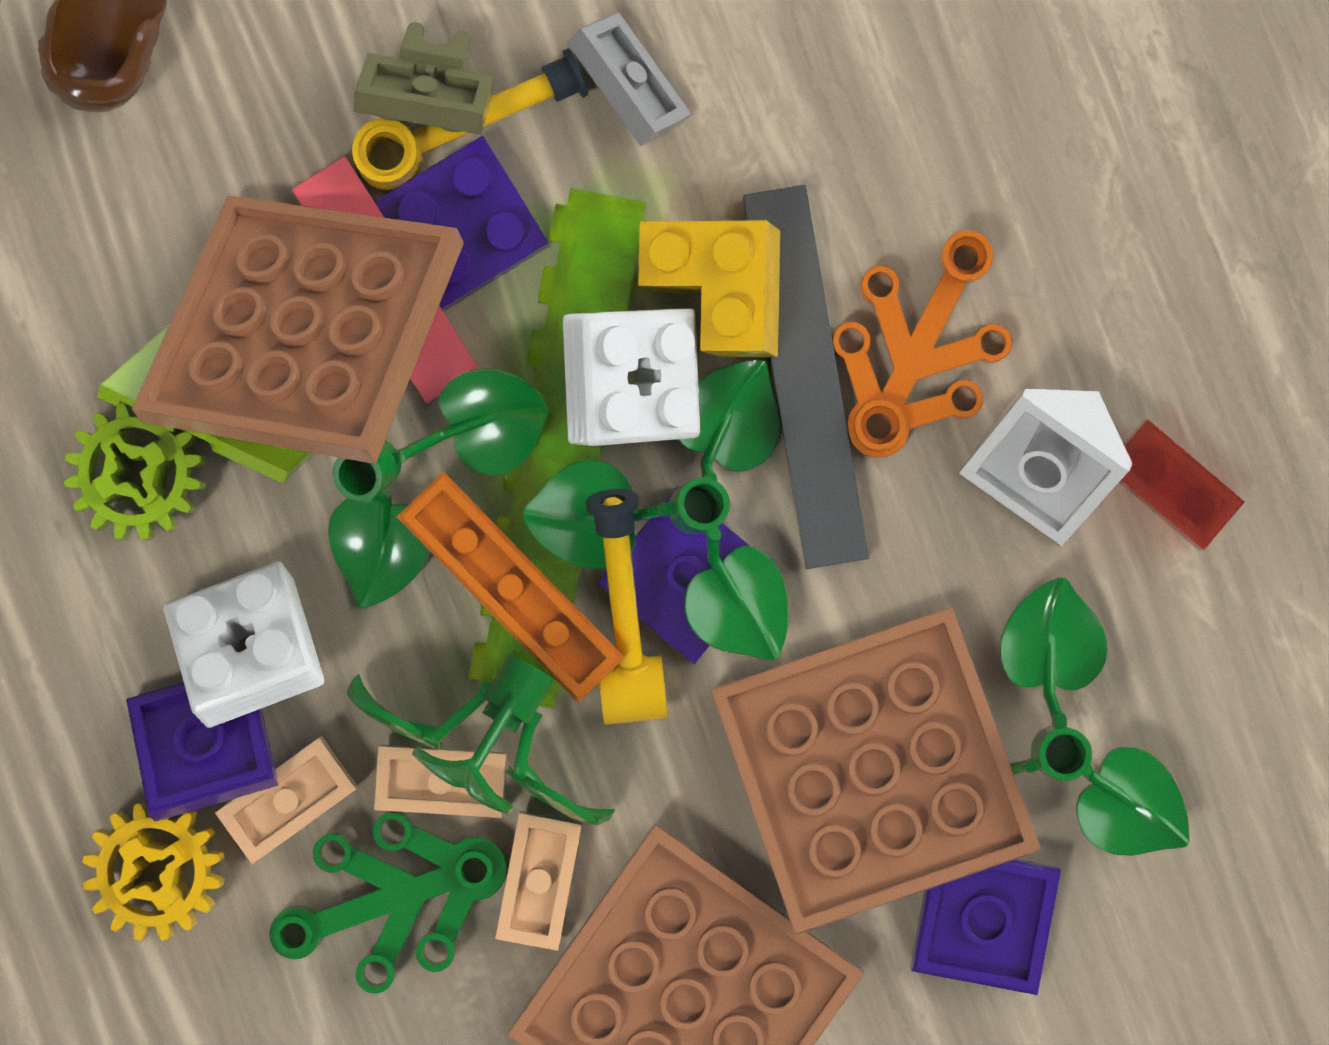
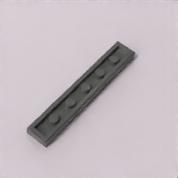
M806 184L744 194L743 204L746 221L767 220L780 230L778 357L769 358L805 570L869 559Z

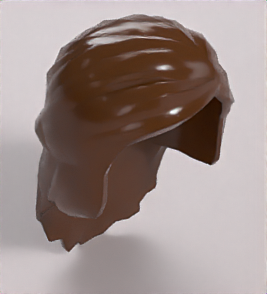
M55 0L47 12L44 35L37 41L41 75L48 90L56 94L68 106L87 112H108L127 103L137 93L143 83L144 76L148 72V67L151 64L150 58L159 35L160 21L166 10L167 0Z

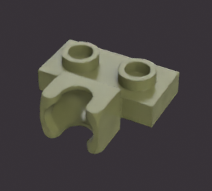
M414 22L410 23L407 27L401 45L400 59L371 53L367 54L354 92V112L378 116L385 120H401L440 127L450 132L482 134L492 98L494 76L468 71L471 36L468 32L457 31L448 44L434 45L424 40L423 25Z

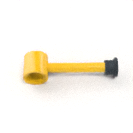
M569 48L562 51L563 58L542 66V74L492 95L484 127L554 97L556 102H559L577 93L582 98L588 96L586 84ZM379 118L366 123L357 132L352 145V155L362 178L367 184L379 191L391 192L417 176L420 162L423 161L421 154L469 133L450 132L440 127L423 125L411 131L408 125L405 126L397 120L391 121ZM384 141L396 142L404 148L402 161L398 166L390 170H380L370 164L371 151L377 144Z
M626 489L603 490L589 496L586 500L587 512L594 515L596 534L603 537L615 647L625 656L599 682L604 725L668 719L662 655L647 657L642 654L629 539V534L635 530L633 511L639 506V500L635 492Z

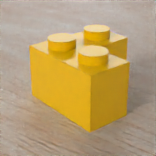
M767 220L640 221L638 286L654 294H701L700 351L715 357H778L780 230Z

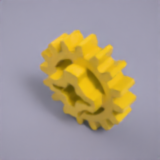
M146 801L134 804L133 821L126 813L120 810L109 816L115 830L114 833L102 828L93 833L92 839L102 849L101 852H93L83 856L82 863L96 868V876L85 881L82 885L83 890H99L102 898L92 908L95 914L104 912L109 908L116 914L111 923V930L117 932L128 923L134 924V939L142 941L149 935L152 927H156L161 941H165L174 936L175 921L186 931H189L198 924L192 909L195 908L198 911L208 913L214 908L216 903L205 892L207 889H217L224 885L225 878L211 873V866L224 859L225 856L223 851H208L205 845L216 833L212 827L204 829L199 833L192 828L197 812H187L179 819L170 817L154 822L148 815ZM144 829L165 830L178 837L179 840L175 843L157 841L150 831L145 832ZM118 851L123 857L124 862L121 878L116 882L114 877V861ZM171 855L175 856V859L165 866L166 870L159 875V878L153 879L150 882L146 880L137 886L134 885V881L143 875L142 871L149 866V863L155 862L158 859L162 861ZM193 858L195 876L191 891L187 894L189 889L183 879L186 864ZM133 898L152 901L158 911L163 909L164 912L145 911L132 905L129 901Z

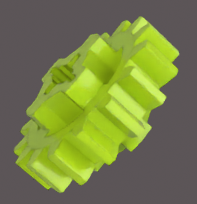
M119 403L116 408V420L112 421L105 413L96 412L93 414L94 423L98 430L94 433H89L77 429L74 436L84 445L81 454L66 453L64 458L68 463L78 466V475L64 480L65 487L81 489L83 496L74 503V510L76 512H86L94 509L96 513L92 518L90 527L95 530L102 531L111 522H114V538L120 540H127L133 526H136L141 540L154 539V524L159 523L166 531L173 532L178 529L173 513L179 510L193 514L196 507L186 498L189 490H205L206 483L192 478V469L206 464V457L189 455L187 450L198 437L188 432L177 435L175 433L176 428L171 432L158 425L142 423L138 417H135L131 406L126 403ZM136 429L148 430L158 435L161 440L158 442L153 441L145 447L137 446L132 437L127 435L126 431ZM103 450L106 455L102 475L96 478V463ZM129 458L147 463V467L140 472L141 478L144 481L142 485L125 482L124 477L131 472L130 465L127 462ZM176 465L174 486L170 494H168L165 489L168 470ZM126 496L132 497L137 505L144 509L145 513L137 515L125 514L113 508L110 504L114 501L118 502Z

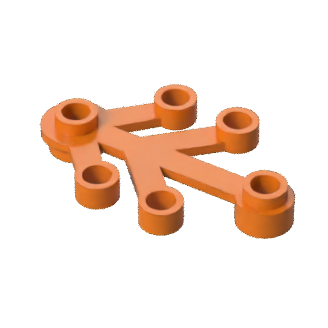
M972 230L959 231L953 234L943 245L940 252V265L944 272L911 336L897 296L900 286L897 274L886 266L872 267L864 274L860 282V291L863 298L874 307L893 371L881 392L866 353L871 343L868 330L857 322H846L836 329L832 336L834 353L845 362L857 400V404L850 411L847 419L848 436L852 445L860 453L873 458L888 457L898 452L905 445L910 429L951 416L957 419H966L975 415L981 409L983 404L982 391L976 383L969 380L954 382L942 395L905 404L917 380L979 360L985 363L999 362L1009 354L1012 348V338L1009 331L999 324H987L980 328L974 336L934 348L966 284L979 280L991 267L993 261L991 244L979 232ZM959 248L970 249L976 258L975 266L969 270L958 268L953 260L955 250ZM879 274L889 279L891 291L887 296L877 297L870 292L868 282L872 276ZM847 330L859 333L863 342L861 350L856 353L845 352L839 344L841 333ZM987 332L998 334L1003 341V348L997 355L987 354L981 347V338ZM957 388H966L972 392L974 405L969 411H960L954 407L952 394ZM882 415L888 420L890 429L887 436L878 439L868 433L866 424L870 416Z

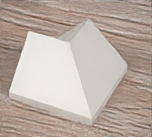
M1024 389L1013 395L966 461L959 474L1056 543L1063 546L1129 472L1132 462L1099 391Z

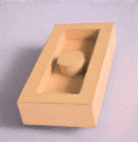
M322 736L275 769L279 786L235 798L215 812L252 865L359 788Z
M382 744L378 746L374 810L493 818L503 817L504 813L481 804L472 798L466 789L454 787L435 776L412 755L415 749L414 746ZM418 747L434 757L451 761L470 759L476 751L446 748L437 750L430 747ZM490 751L479 771L492 790L498 796L505 799L507 752Z
M525 811L519 812L495 939L558 951L583 822Z

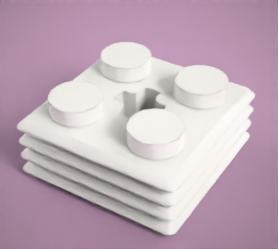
M693 309L580 313L564 316L563 336L568 441L571 444L600 446L687 439L699 436L700 415L696 314ZM636 370V382L629 384L627 379L628 371Z
M280 561L175 599L164 605L163 610L192 713L208 728L317 688L324 683V676L294 579ZM249 636L245 643L247 649L242 652H236L234 647L238 645V642L244 637Z

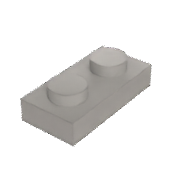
M619 12L581 28L567 42L581 62L585 72L594 80L619 115L622 124L631 132L640 146L678 128L692 115Z

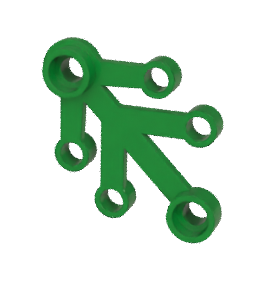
M386 812L377 819L373 827V837L378 846L387 851H397L404 847L440 866L437 869L415 876L354 847L350 839L342 833L331 832L325 834L315 843L313 848V860L317 867L328 873L345 871L381 889L317 912L303 905L290 906L280 912L273 920L269 931L270 942L275 951L281 956L288 959H301L310 955L318 947L322 937L390 913L372 953L366 955L356 968V981L358 985L368 993H381L387 990L395 979V962L423 902L450 892L434 931L425 934L416 948V958L424 969L431 972L442 971L452 963L455 957V940L473 902L493 896L505 881L507 862L504 853L496 843L484 837L472 836L453 844L413 825L410 818L403 812ZM395 819L402 823L405 835L401 841L390 842L385 839L382 834V826L386 820ZM327 841H336L342 845L345 852L342 862L332 864L324 859L322 848ZM478 858L484 862L487 872L483 879L473 881L465 876L463 864L467 859ZM297 923L304 928L306 938L303 944L292 945L285 940L283 931L287 924ZM431 940L443 942L448 950L447 958L441 962L431 961L425 954V944ZM370 962L383 964L388 973L386 981L378 984L370 982L365 976L366 965Z

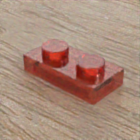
M1149 419L1143 420L1123 444L1130 457L1132 466L1119 483L1199 551L1206 549L1245 503L1243 499Z

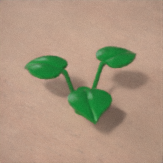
M752 360L727 365L698 381L700 434L696 438L677 440L684 448L690 451L704 453L700 462L702 477L695 478L677 488L669 502L635 509L633 515L634 521L670 516L673 524L682 532L693 535L703 533L705 535L707 559L712 569L702 571L691 579L687 586L684 600L686 619L696 636L707 645L720 651L747 655L763 660H775L781 654L788 630L789 606L785 582L774 561L766 553L752 546H743L733 550L722 562L719 556L721 531L718 526L728 516L730 499L724 486L717 481V475L713 472L712 466L715 460L725 470L731 472L748 471L763 464L776 448L780 433V417L770 384L768 366L765 361ZM599 460L579 461L566 466L546 483L533 500L524 507L522 519L535 540L560 560L581 568H606L603 537L596 534L594 515L587 512L586 500L589 496L603 490L626 489L633 491L627 477L609 463ZM634 531L629 534L631 553L635 546Z
M491 368L473 369L461 373L444 387L439 397L440 409L450 425L442 427L397 450L390 442L385 440L376 464L337 458L332 471L333 481L339 492L347 499L334 509L330 517L328 539L334 559L348 581L359 608L371 607L396 595L419 574L428 560L430 551L397 518L409 504L392 505L391 493L384 490L398 478L401 471V463L454 436V446L458 457L472 470L485 475H501L518 468L534 452L550 413L545 398L529 382L515 374Z
M1055 578L1044 583L1029 593L1018 604L1007 620L1000 640L1001 664L1008 679L1013 684L1025 688L1043 685V696L1052 718V725L1043 728L1034 737L1031 744V757L1027 760L1010 763L1013 774L1033 773L1039 770L1045 775L1061 781H1071L1081 776L1090 781L1092 784L1088 785L1077 799V820L1085 837L1093 845L1105 852L1115 855L1134 856L1159 850L1186 847L1190 839L1187 810L1181 792L1167 768L1155 756L1135 747H1117L1106 754L1098 773L1090 765L1092 761V748L1088 739L1081 732L1067 727V717L1061 710L1056 697L1055 686L1073 691L1084 688L1093 682L1102 671L1106 662L1107 638L1097 615L1077 594L1066 578Z
M511 653L492 684L483 681L477 693L439 726H429L396 717L372 697L364 686L359 674L353 678L347 688V695L350 700L366 715L410 740L440 750L443 745L440 742L487 701L488 704L482 713L494 721L472 758L457 761L444 760L434 757L418 747H415L412 755L439 779L454 787L466 789L472 798L491 809L509 815L513 806L492 790L479 769L504 727L516 733L523 722L513 768L508 766L505 771L514 781L538 800L553 807L560 813L584 823L600 825L610 820L615 812V809H594L576 805L563 795L548 788L529 766L528 755L534 731L543 716L537 712V709L553 684L554 679Z

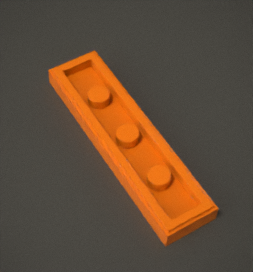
M442 472L397 516L421 543L578 703L625 658L445 472Z

